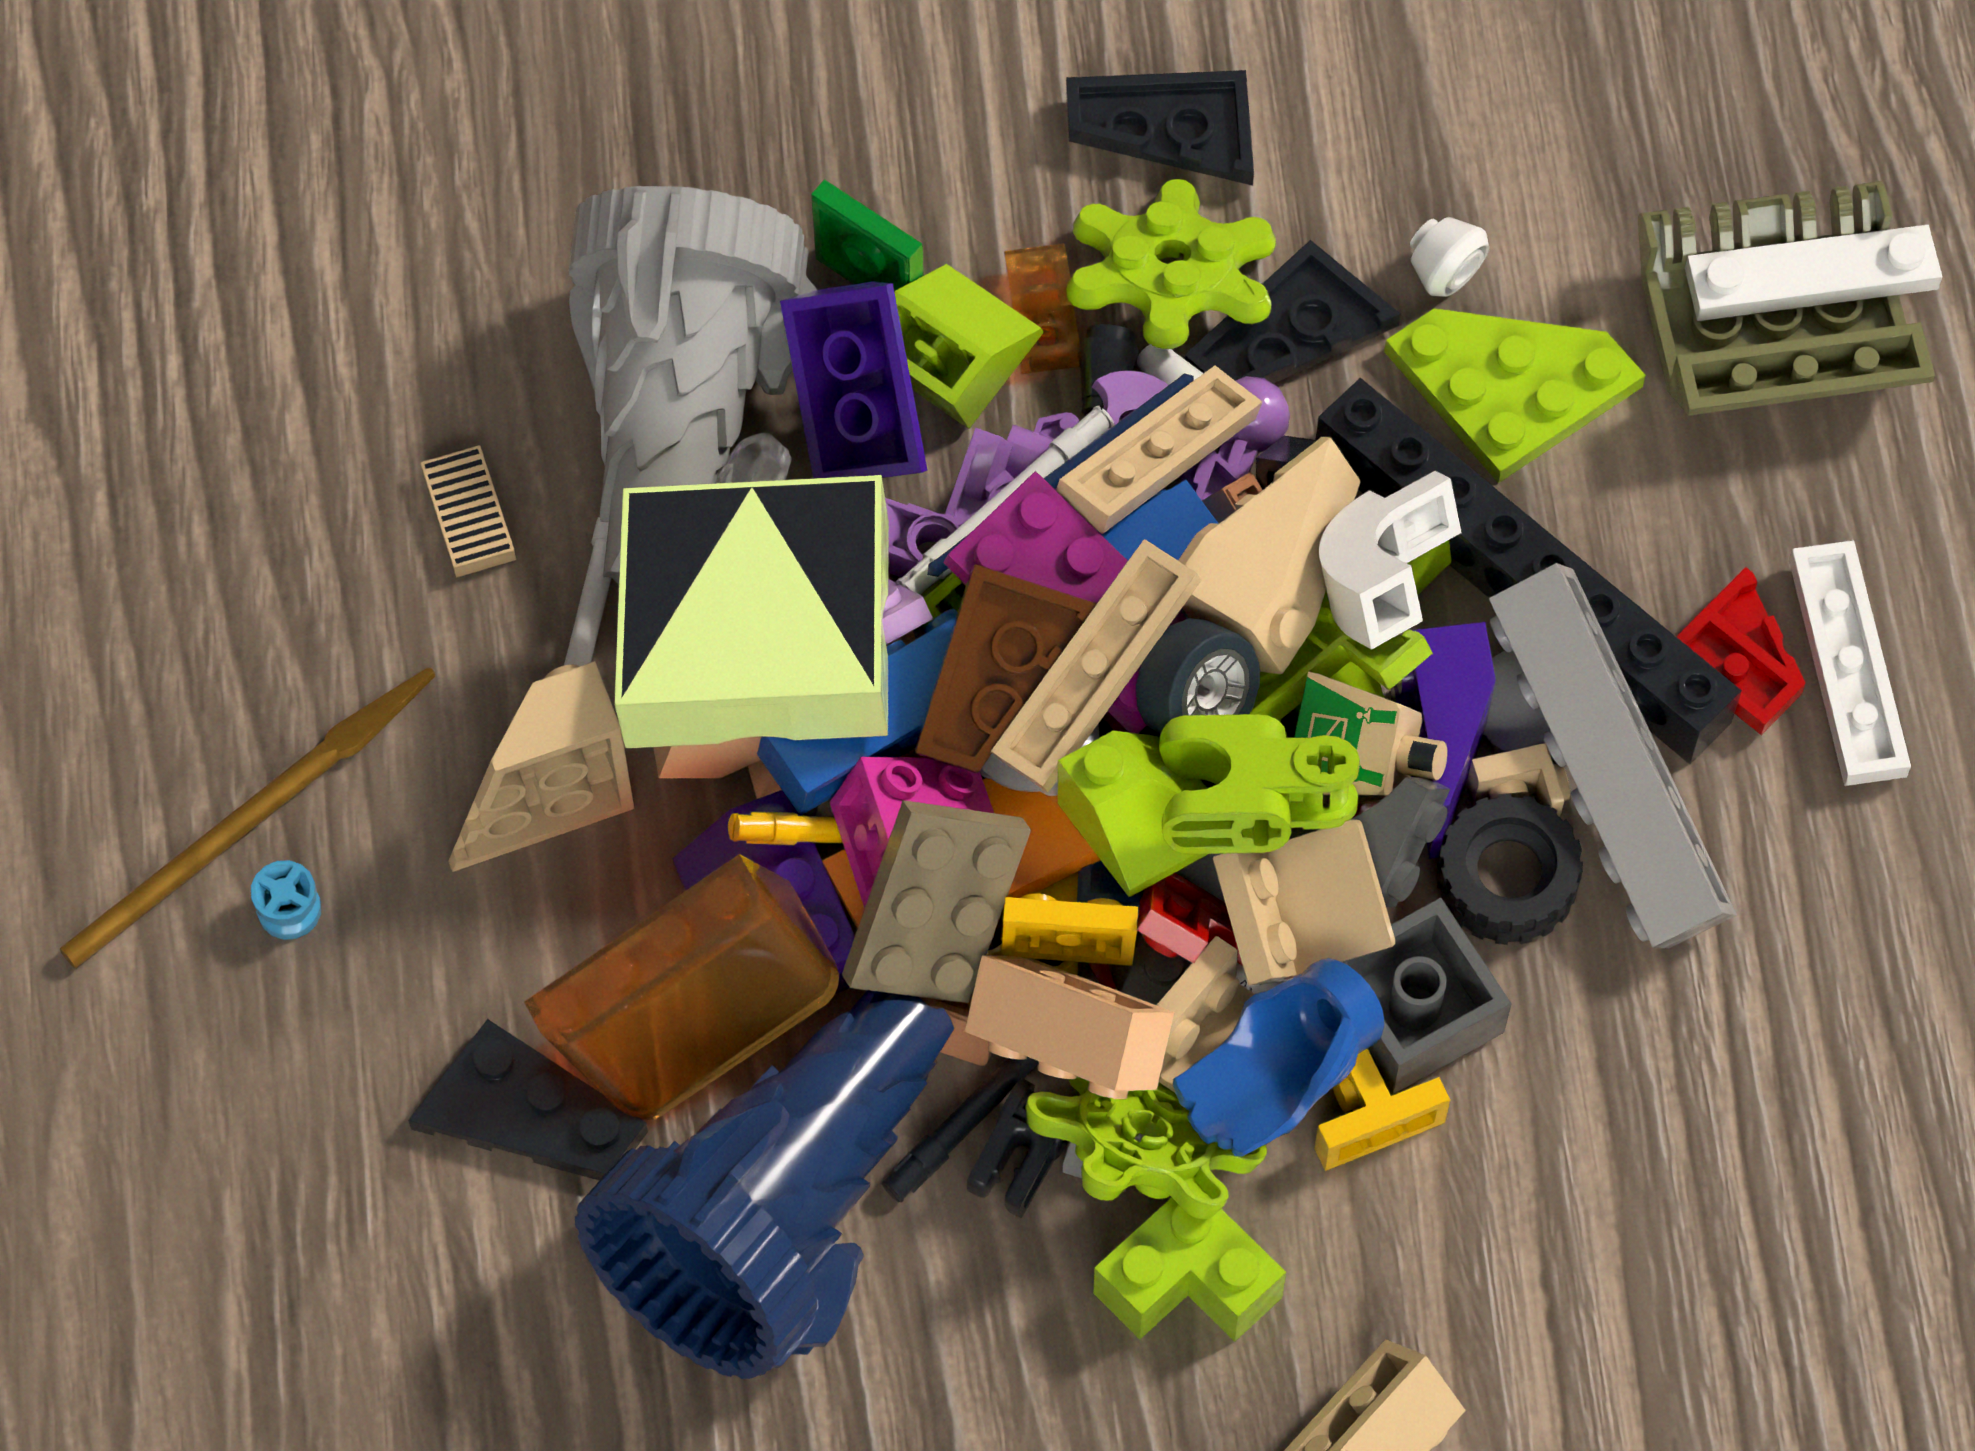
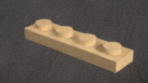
M1213 366L1059 480L1056 491L1096 530L1103 534L1257 418L1262 401L1218 367Z
M1144 539L993 747L991 752L994 756L1049 793L1058 780V760L1083 746L1155 643L1160 639L1199 585L1201 579L1198 574Z

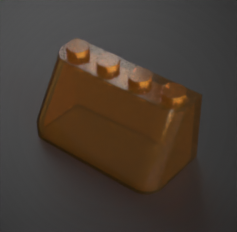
M738 854L528 998L524 1003L540 1033L619 1111L629 1116L639 1117L642 1120H653L663 1116L825 1006L837 990L839 972L836 962L790 881Z

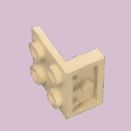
M1348 820L1340 827L1320 829L1289 839L1283 847L1271 852L1231 853L1213 857L1248 985L1275 983L1293 978L1296 975L1302 974L1311 964L1321 959L1331 958L1343 963L1391 948L1395 945L1394 933L1364 828L1360 820Z
M1217 936L1214 937L1202 951L1196 962L1190 965L1157 1004L1159 1007L1174 1012L1158 1081L1173 1092H1175L1173 1079L1188 1070L1191 1065L1213 1052L1229 1037L1237 1024L1245 1001L1254 995L1253 992L1239 984L1240 981L1236 978L1237 949Z

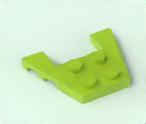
M1320 607L1315 626L1284 673L1260 672V686L1250 714L1268 715L1280 722L1285 715L1302 702L1308 672L1331 678L1349 662H1353L1390 690L1433 652L1425 637L1419 632L1406 630L1402 635L1399 634L1371 650L1346 635L1334 621L1331 609Z

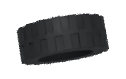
M1499 794L1498 798L1488 800L1486 797L1476 801L1475 806L1468 810L1467 808L1463 809L1457 815L1454 825H1449L1444 834L1436 875L1437 888H1441L1442 892L1441 899L1454 915L1453 917L1461 928L1465 926L1472 931L1473 936L1479 939L1488 938L1495 940V944L1508 945V942L1518 941L1520 944L1532 942L1534 937L1539 935L1544 937L1553 932L1554 926L1558 922L1562 923L1566 919L1571 905L1575 902L1583 872V861H1580L1582 852L1579 839L1576 840L1572 834L1573 827L1567 819L1563 821L1557 815L1556 809L1551 808L1548 804L1544 806L1535 802V798L1525 795L1523 798L1511 797V794ZM1502 841H1514L1530 848L1537 856L1541 865V878L1537 886L1528 894L1516 898L1498 896L1489 891L1481 882L1477 870L1478 860L1489 846Z

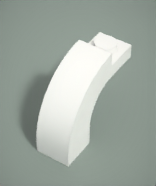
M1434 471L1386 498L1368 491L1345 506L1331 520L1323 532L1319 545V558L1334 621L1346 635L1371 650L1423 621L1412 567L1407 563L1461 533L1451 479Z

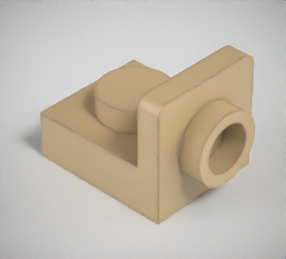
M1546 743L1472 759L1466 783L1472 806H1475L1476 801L1486 797L1488 800L1498 798L1499 794H1511V797L1523 798L1524 795L1529 797L1530 794H1535L1537 803L1544 806L1550 805L1551 808L1557 810V815L1560 817L1564 801L1570 799V787L1565 768L1560 767L1557 763L1553 764Z

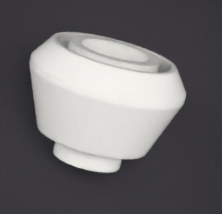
M1446 217L1440 222L1434 218L1428 220L1416 232L1410 242V247L1414 249L1411 263L1424 288L1431 296L1446 297L1457 292L1477 272L1489 251L1485 230L1451 217Z

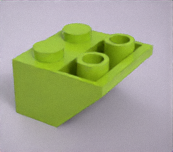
M945 264L899 288L894 293L913 391L970 429L1044 332L1041 327L948 264Z

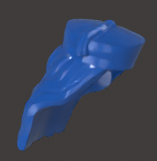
M1331 958L1321 959L1311 964L1302 974L1294 976L1293 979L1281 983L1268 991L1254 994L1245 1001L1237 1024L1229 1037L1217 1049L1173 1079L1174 1091L1179 1103L1189 1110L1187 1118L1193 1129L1205 1143L1218 1142V1147L1232 1149V1153L1235 1156H1244L1277 1137L1290 1133L1304 1119L1308 1111L1320 1098L1349 1075L1356 1064L1357 1055L1380 1040L1384 1029V1015L1381 1004L1371 986L1360 974L1345 963Z

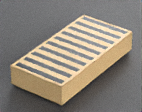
M475 446L420 462L456 578L515 561L514 547L481 446Z

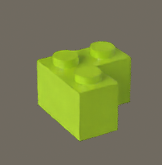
M1171 1197L1095 1267L1093 1294L1139 1340L1188 1296L1236 1342L1282 1299L1286 1271L1222 1209L1209 1219L1195 1218L1187 1214Z

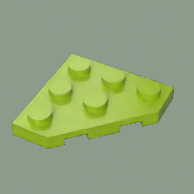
M1435 308L1386 339L1384 353L1498 483L1641 389L1646 377L1643 371L1606 331Z

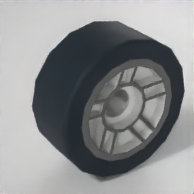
M1189 618L1171 625L1142 662L1136 682L1137 707L1144 723L1161 735L1163 728L1171 719L1182 715L1250 714L1260 686L1259 661L1253 646L1239 634L1208 620Z

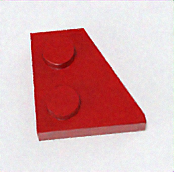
M1745 567L1676 637L1742 690L1735 715L1762 736L1802 695L1806 682L1794 657L1790 656L1783 647V634L1774 615L1768 616L1756 591L1758 582L1754 573Z

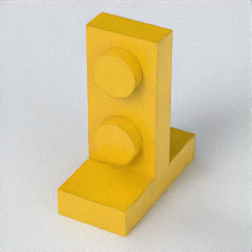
M1366 1049L1357 1055L1356 1064L1349 1075L1340 1084L1333 1087L1335 1097L1344 1112L1353 1110V1112L1318 1125L1314 1149L1324 1170H1330L1444 1124L1450 1098L1440 1077L1390 1096L1369 1050Z

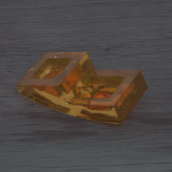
M1065 244L1004 251L1011 308L1041 327L1044 332L1021 361V374L1080 367V340L1074 306L1068 301L1066 296L1067 283L1071 278Z

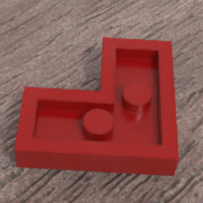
M1176 873L1143 890V896L1140 900L1137 931L1143 934L1144 940L1150 947L1167 957L1174 958L1178 954L1188 961L1195 963L1202 951L1217 936L1237 949V963L1243 966L1224 901L1214 897Z

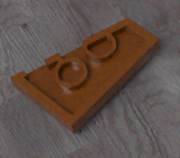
M974 564L913 753L978 773L992 754L991 750L1097 603Z

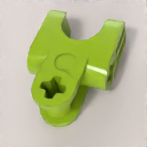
M1259 714L1182 715L1171 719L1161 732L1159 751L1166 767L1183 779H1203L1217 784L1208 789L1184 790L1174 795L1167 804L1161 820L1162 833L1167 844L1176 852L1183 854L1271 852L1283 847L1289 841L1292 833L1291 828L1303 827V830L1336 828L1342 826L1345 821L1351 820L1356 814L1358 794L1352 783L1358 777L1360 758L1357 750L1344 739L1328 735L1312 738H1286L1285 728L1277 719ZM1324 756L1328 757V772H1321V762ZM1330 792L1329 807L1324 808L1323 793Z

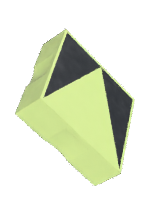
M882 475L623 488L615 709L625 748L720 744L747 737H779L791 740L888 736V653L882 619L888 597L889 520Z

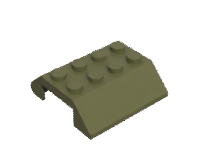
M1882 181L1855 184L1853 186L1852 199L1848 186L1832 187L1829 200L1831 235L1817 236L1816 205L1810 191L1795 192V195H1793V208L1788 194L1735 200L1733 203V223L1731 210L1727 202L1712 203L1709 216L1712 251L1696 253V224L1690 207L1675 208L1673 211L1675 252H1673L1672 224L1668 211L1660 210L1639 214L1638 232L1642 287L1668 393L1688 416L1917 385L1934 381L1935 373L1921 322L1906 323L1899 295L1697 321L1685 272L1688 256L1888 230L1893 215Z

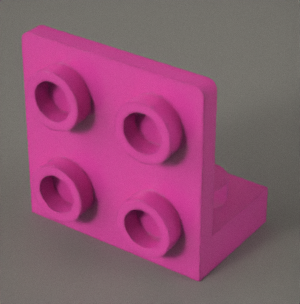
M860 757L830 801V805L864 908L866 907L902 801L994 813L980 771L973 773L929 758Z

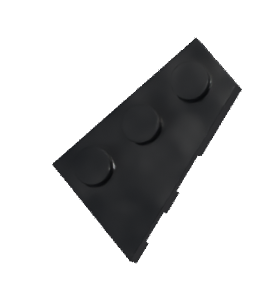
M1246 70L1066 77L1069 142L1253 186L1254 164Z
M1309 240L1262 283L1271 299V312L1266 319L1258 323L1249 324L1236 321L1227 315L1185 354L1184 359L1203 374L1213 366H1216L1235 381L1249 376L1265 378L1274 384L1398 327L1401 313L1312 240Z
M489 1019L485 1021L408 1120L411 1130L433 1136L435 1132L467 1140V1144L488 1151L496 1148L532 1158L533 1163L599 1181L626 1151L632 1148L636 1149L648 1133L645 1121Z

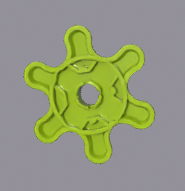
M1173 179L1167 181L1161 187L1155 198V203L1150 205L1147 213L1142 215H1123L1105 205L1094 203L1086 205L1081 209L1073 222V234L1083 244L1099 250L1105 259L1097 264L1076 270L1067 283L1066 296L1073 306L1085 310L1100 309L1112 303L1133 305L1140 309L1145 316L1143 325V337L1156 348L1174 349L1187 341L1189 336L1188 322L1197 313L1208 310L1220 311L1236 321L1249 324L1261 322L1269 316L1271 312V299L1266 288L1261 283L1241 274L1239 269L1247 262L1270 256L1275 250L1276 238L1270 224L1259 217H1248L1232 223H1215L1198 214L1200 201L1193 185L1185 180ZM1181 253L1184 254V260L1174 261L1169 264L1160 261V259L1167 257L1178 258Z
M1077 1076L1076 1079H1069V1082L1080 1093V1096L1068 1097L1051 1092H1036L1029 1096L1026 1104L1027 1124L1032 1131L1041 1136L1062 1139L1076 1144L1075 1153L1083 1162L1081 1167L1083 1189L1089 1195L1099 1200H1114L1128 1186L1134 1185L1139 1192L1151 1198L1164 1199L1171 1196L1187 1214L1195 1218L1209 1219L1224 1207L1229 1197L1227 1188L1213 1175L1211 1170L1218 1169L1238 1174L1251 1173L1265 1159L1267 1154L1266 1145L1244 1156H1235L1232 1153V1149L1218 1147V1142L1205 1143L1193 1129L1187 1118L1189 1110L1179 1103L1175 1092L1158 1082L1157 1090H1133L1128 1092L1127 1099H1113L1090 1092L1088 1090L1089 1081ZM1139 1133L1144 1135L1140 1142L1135 1140Z

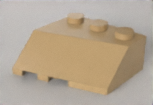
M595 661L582 666L570 664L558 667L549 672L544 679L532 683L492 757L448 861L452 872L634 809L620 725Z

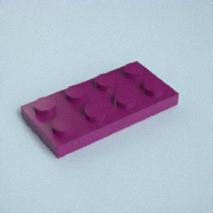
M1035 471L947 555L943 563L965 585H967L972 566L977 564L1098 604L1128 560ZM1179 611L1168 628L1171 625L1187 620V618ZM1141 665L1102 718L1115 731L1139 734L1147 726L1138 710L1136 697V682Z

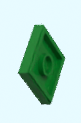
M825 179L812 192L816 260L853 284L867 282L893 283L894 292L924 276L923 244Z

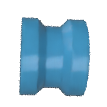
M290 860L275 861L264 866L255 875L251 884V900L262 928L271 936L283 940L297 939L308 934L317 925L321 916V900L310 871L303 865ZM291 903L296 905L295 908L291 907L289 909H283L281 912L278 911L279 908L283 905H288Z

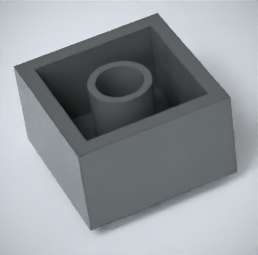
M1441 898L1391 924L1395 937V945L1393 947L1343 962L1366 980L1381 1004L1384 1015L1383 1033L1380 1040L1369 1047L1368 1050L1380 1075L1393 1094L1503 1034L1512 1004Z

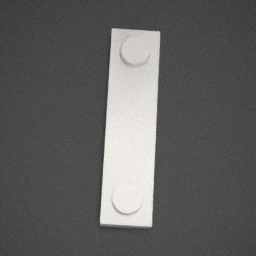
M1929 224L1691 255L1687 257L1685 265L1697 321L1938 290L1942 280V273Z
M1852 540L1792 549L1789 563L1844 786L1905 778L1908 776L1911 764L1855 542Z

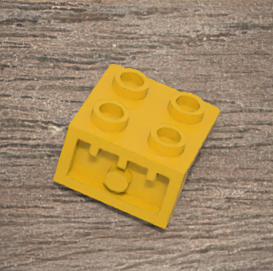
M1078 872L1037 893L1027 894L1020 898L1005 897L1001 955L1133 966L1138 907L1123 906L1118 901L1106 898L1092 899L1086 903L1077 902Z

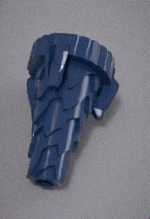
M867 990L848 1012L842 1013L818 1030L780 1072L771 1065L748 1092L732 1099L722 1109L720 1108L684 1143L679 1145L674 1141L668 1148L659 1147L657 1149L646 1145L640 1146L637 1150L632 1148L626 1151L579 1202L576 1208L578 1214L575 1216V1227L579 1231L577 1237L581 1248L600 1281L610 1294L615 1296L620 1305L633 1318L637 1319L648 1332L665 1342L669 1348L681 1356L690 1358L695 1364L706 1369H713L719 1374L729 1377L734 1375L741 1379H752L758 1375H764L772 1368L778 1369L791 1355H808L814 1347H825L834 1337L845 1314L856 1284L858 1267L864 1257L861 1247L856 1243L835 1244L842 1235L835 1228L870 1187V1182L864 1178L896 1143L898 1136L892 1130L911 1110L910 1106L927 1085L926 1080L929 1072L938 1063L936 1057L954 1030L953 1023L944 1008H932L918 996Z

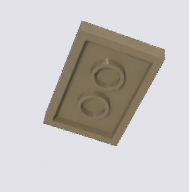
M903 800L842 972V976L849 987L969 1003L975 987L981 957L987 954L1005 904V897L1008 896L1031 832L1022 817Z

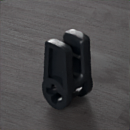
M1023 1078L1015 1084L998 1116L996 1126L967 1179L968 1192L985 1198L989 1195L995 1183L999 1184L1001 1182L1000 1174L1013 1151L1019 1146H1027L1029 1151L1020 1168L1014 1169L1015 1177L1005 1194V1208L1020 1218L1025 1214L1053 1162L1059 1158L1069 1142L1041 1136L1030 1129L1026 1118V1104L1029 1096L1036 1092H1034L1035 1085Z

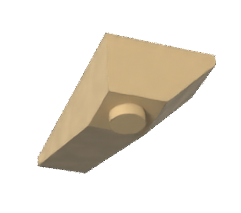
M1321 437L1274 474L1273 483L1259 494H1247L1235 503L1236 511L1220 524L1210 523L1200 530L1178 560L1195 571L1201 579L1199 585L1182 607L1189 618L1208 620L1242 636L1253 646L1259 661L1260 672L1283 674L1315 626L1326 591L1319 558L1320 540L1331 520L1345 506L1355 500L1360 484V479L1331 437Z

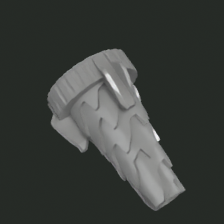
M671 186L624 187L620 190L612 189L603 191L600 195H592L586 198L585 202L577 206L569 264V276L572 277V282L575 286L570 290L569 306L572 327L590 377L592 388L595 389L596 411L601 416V456L605 464L600 520L601 522H609L603 577L613 578L618 584L620 577L623 488L726 483L730 447L737 440L742 428L746 389H752L756 379L766 394L782 395L785 391L787 378L793 368L780 301L813 292L817 289L806 277L808 249L804 246L802 228L800 225L795 224L788 215L777 212L775 208L756 203L748 198L732 196L723 192Z

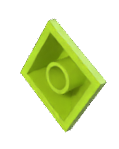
M1113 730L1058 760V805L1125 893L1131 897L1208 855L1183 854L1174 851L1164 839L1161 823L1164 810L1174 795L1184 790L1207 789V787L1200 779H1183L1165 766L1159 751L1160 737Z

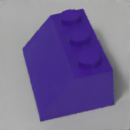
M867 282L820 289L781 300V311L813 479L882 475V478L928 471L893 283Z
M782 790L729 809L673 858V864L743 1029L850 989L842 976V972L855 935L814 842H797L795 845L747 844L746 841L734 842L729 838L728 822L733 813L751 815V812H793L800 816Z

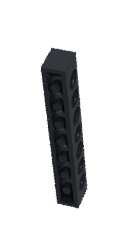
M1361 377L1318 416L1315 440L1321 437H1331L1334 443L1342 444V454L1360 479L1358 490L1363 494L1372 491L1386 498L1434 471L1451 479L1461 533L1449 539L1451 563L1449 565L1487 597L1490 598L1556 563L1573 569L1650 732L1688 764H1691L1732 723L1741 695V689Z

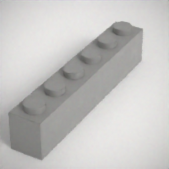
M1556 563L1490 597L1489 600L1496 613V616L1490 618L1492 630L1502 648L1506 652L1513 650L1523 670V673L1517 675L1520 690L1532 709L1536 710L1540 707L1550 730L1544 733L1546 745L1556 763L1560 767L1567 765L1577 785V788L1571 791L1574 805L1583 821L1587 825L1594 823L1605 845L1598 849L1600 860L1614 883L1620 881L1623 883L1632 903L1626 907V914L1638 938L1642 942L1649 940L1654 948L1669 949L1737 916L1574 570Z

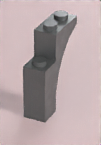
M1405 778L1384 799L1351 819L1362 822L1386 907H1396L1398 901L1402 902L1410 895L1419 878L1420 867L1416 863L1426 842L1429 843L1436 838L1445 823L1448 810L1443 804L1450 789L1432 779ZM1308 833L1291 834L1290 839L1295 838V837H1298V836H1301V835H1305V834H1308ZM1208 854L1175 872L1225 902L1213 857L1220 854Z

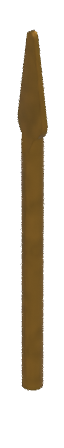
M425 668L334 725L327 732L323 742L60 947L59 950L65 959L76 969L340 759L348 758L361 751L435 677L433 669Z

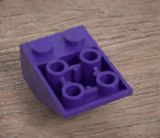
M1485 622L1412 630L1419 632L1425 637L1433 654L1391 688V701L1421 713L1422 724L1419 737L1444 741L1447 745V762L1444 773L1439 780L1434 781L1450 789L1443 806L1447 807L1448 812L1439 834L1433 841L1426 842L1429 859L1439 858L1444 834L1452 823L1467 783L1472 759L1476 758L1484 737L1483 733L1487 724L1496 682Z

